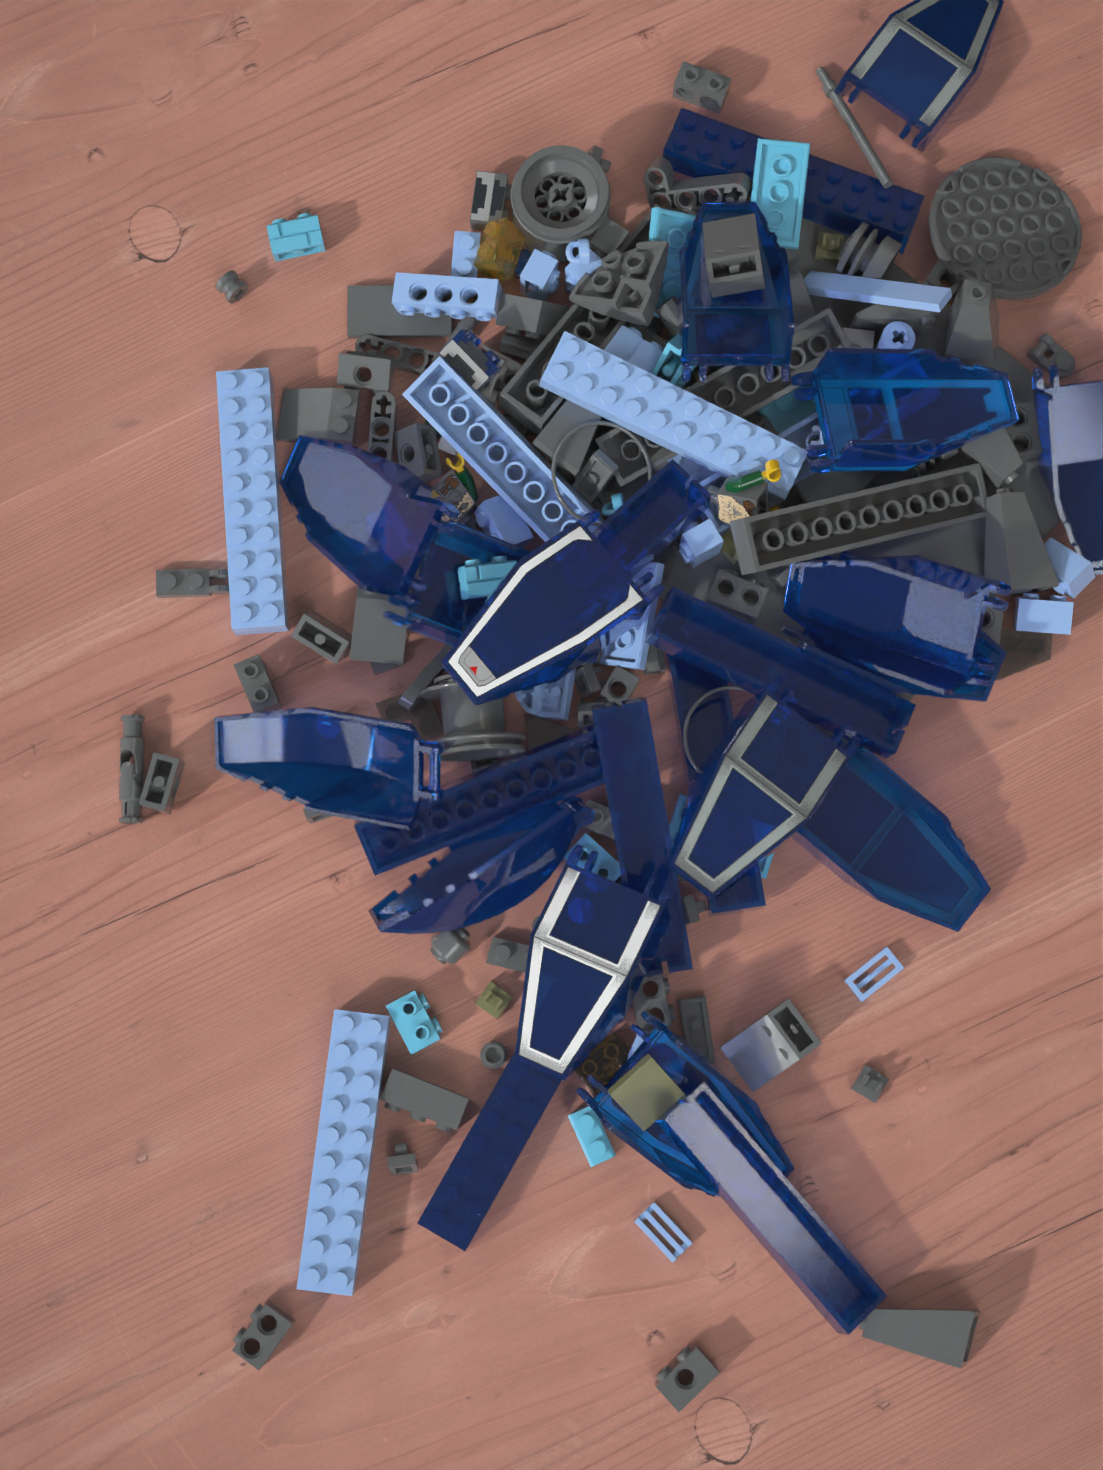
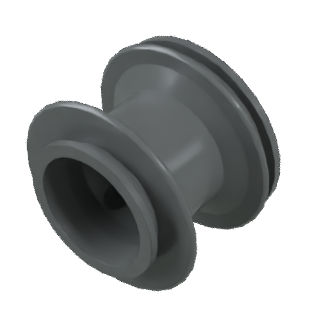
M565 145L543 148L533 153L524 161L512 182V224L519 241L529 252L533 253L534 249L540 252L545 250L552 253L558 262H570L566 256L567 245L571 241H578V239L588 238L590 241L606 219L610 218V185L600 164L585 151ZM541 203L547 204V207L544 209L538 208ZM577 212L578 216L572 218L569 216V213ZM552 216H558L560 220L556 222L550 220V218ZM574 247L572 250L574 257L579 254L578 247Z
M492 671L496 678L505 674L500 671ZM453 673L435 678L433 680L435 686L425 688L420 692L422 698L441 701L443 738L424 744L426 750L432 751L427 755L429 761L470 762L505 758L525 752V746L520 745V743L524 742L527 737L520 733L506 732L503 695L520 690L522 688L520 682L510 680L476 697L459 675Z

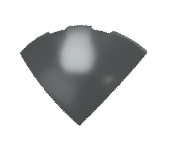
M668 241L640 242L636 244L635 249L624 253L616 250L601 259V266L593 273L589 274L586 272L573 288L569 300L611 318L649 326L662 288L668 257Z

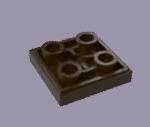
M614 1032L570 1065L596 1101H598L609 1087L611 1088L629 1071L627 1063L629 1052Z

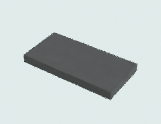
M394 285L348 286V339H358L363 335L379 338L450 337L452 334V317L449 315H440L434 318L428 317L424 313H414L412 316H407L397 312L392 304ZM427 293L419 294L416 300L424 299ZM452 295L444 296L442 302L449 301Z

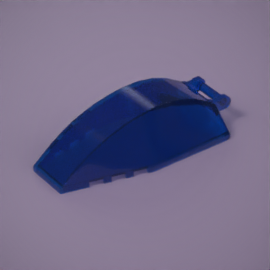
M317 707L231 714L214 718L216 769L242 781L248 779L260 785V789L266 792L268 790L275 791L281 794L282 799L286 801L295 800L304 804V809L311 812L409 830L413 826L422 798L431 800L443 798V789L440 788L441 754L444 752V744L423 740L411 723ZM424 753L430 754L429 786H424Z
M538 782L447 846L450 852L439 861L435 857L429 860L427 863L431 868L419 878L415 873L407 878L411 884L398 894L396 890H393L368 911L380 932L404 934L451 931L497 916L528 898L550 878L562 862L578 830L594 821L595 812L592 808L584 806L583 800L578 795H570L558 804L544 784Z

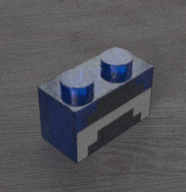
M460 330L439 354L476 392L481 391L503 369L498 364L501 359L491 349L486 351L480 345L482 340L474 331Z

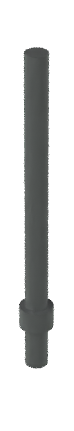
M819 67L816 70V75L823 85L822 90L826 97L831 98L882 186L889 188L893 181L842 98L840 87L835 80L831 79L825 67Z

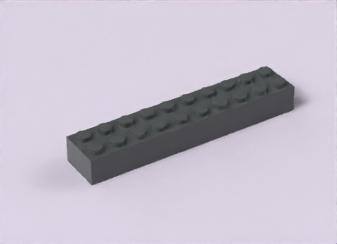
M651 211L618 249L620 252L624 253L635 249L637 243L649 241ZM574 303L500 392L498 407L539 435L567 400L539 386L564 331L604 350L621 326L627 327L630 322L599 314Z
M829 307L783 333L786 363H771L769 342L684 390L740 418H744L849 359L855 353ZM615 428L594 440L598 449L618 466L613 476L620 487L648 472L642 450L625 432ZM632 432L646 449L652 469L678 455Z
M978 463L730 521L741 574L745 575L986 517V498L988 497L981 466Z

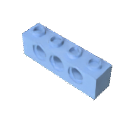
M396 272L392 304L397 312L407 316H412L414 313H424V315L434 318L440 315H449L454 319H465L466 316L475 317L480 321H490L491 318L497 319L503 288L498 279ZM427 293L424 299L416 300L419 294ZM452 295L449 301L442 302L444 296ZM473 296L478 297L476 302L472 304L467 303L469 298Z

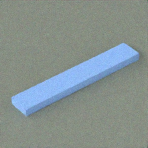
M810 271L804 278L809 295L940 312L952 297L951 288L818 271Z

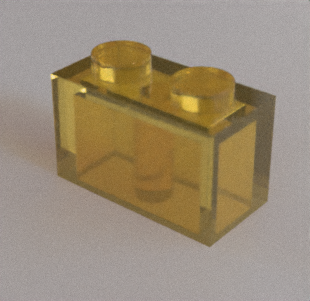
M507 217L487 222L477 250L474 266L488 279H498L499 282L512 279L525 235Z

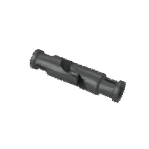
M122 715L123 738H120L121 776L119 784L122 817L119 818V823L142 824L143 818L140 817L141 805H139V801L144 787V738H142V722L145 721V716ZM134 755L135 763H130L129 761Z

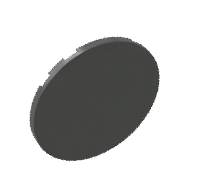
M988 157L970 161L960 166L959 169L945 178L936 191L931 202L928 218L929 233L933 247L943 265L961 283L964 280L992 283L995 298L1002 300H1025L1041 296L1057 287L1076 263L1082 240L1081 225L1076 208L1065 191H1061L1052 182L1053 178L1036 167L1033 169L1020 164L1021 161L1015 159Z

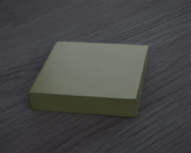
M649 1054L607 1090L643 1132L685 1095Z

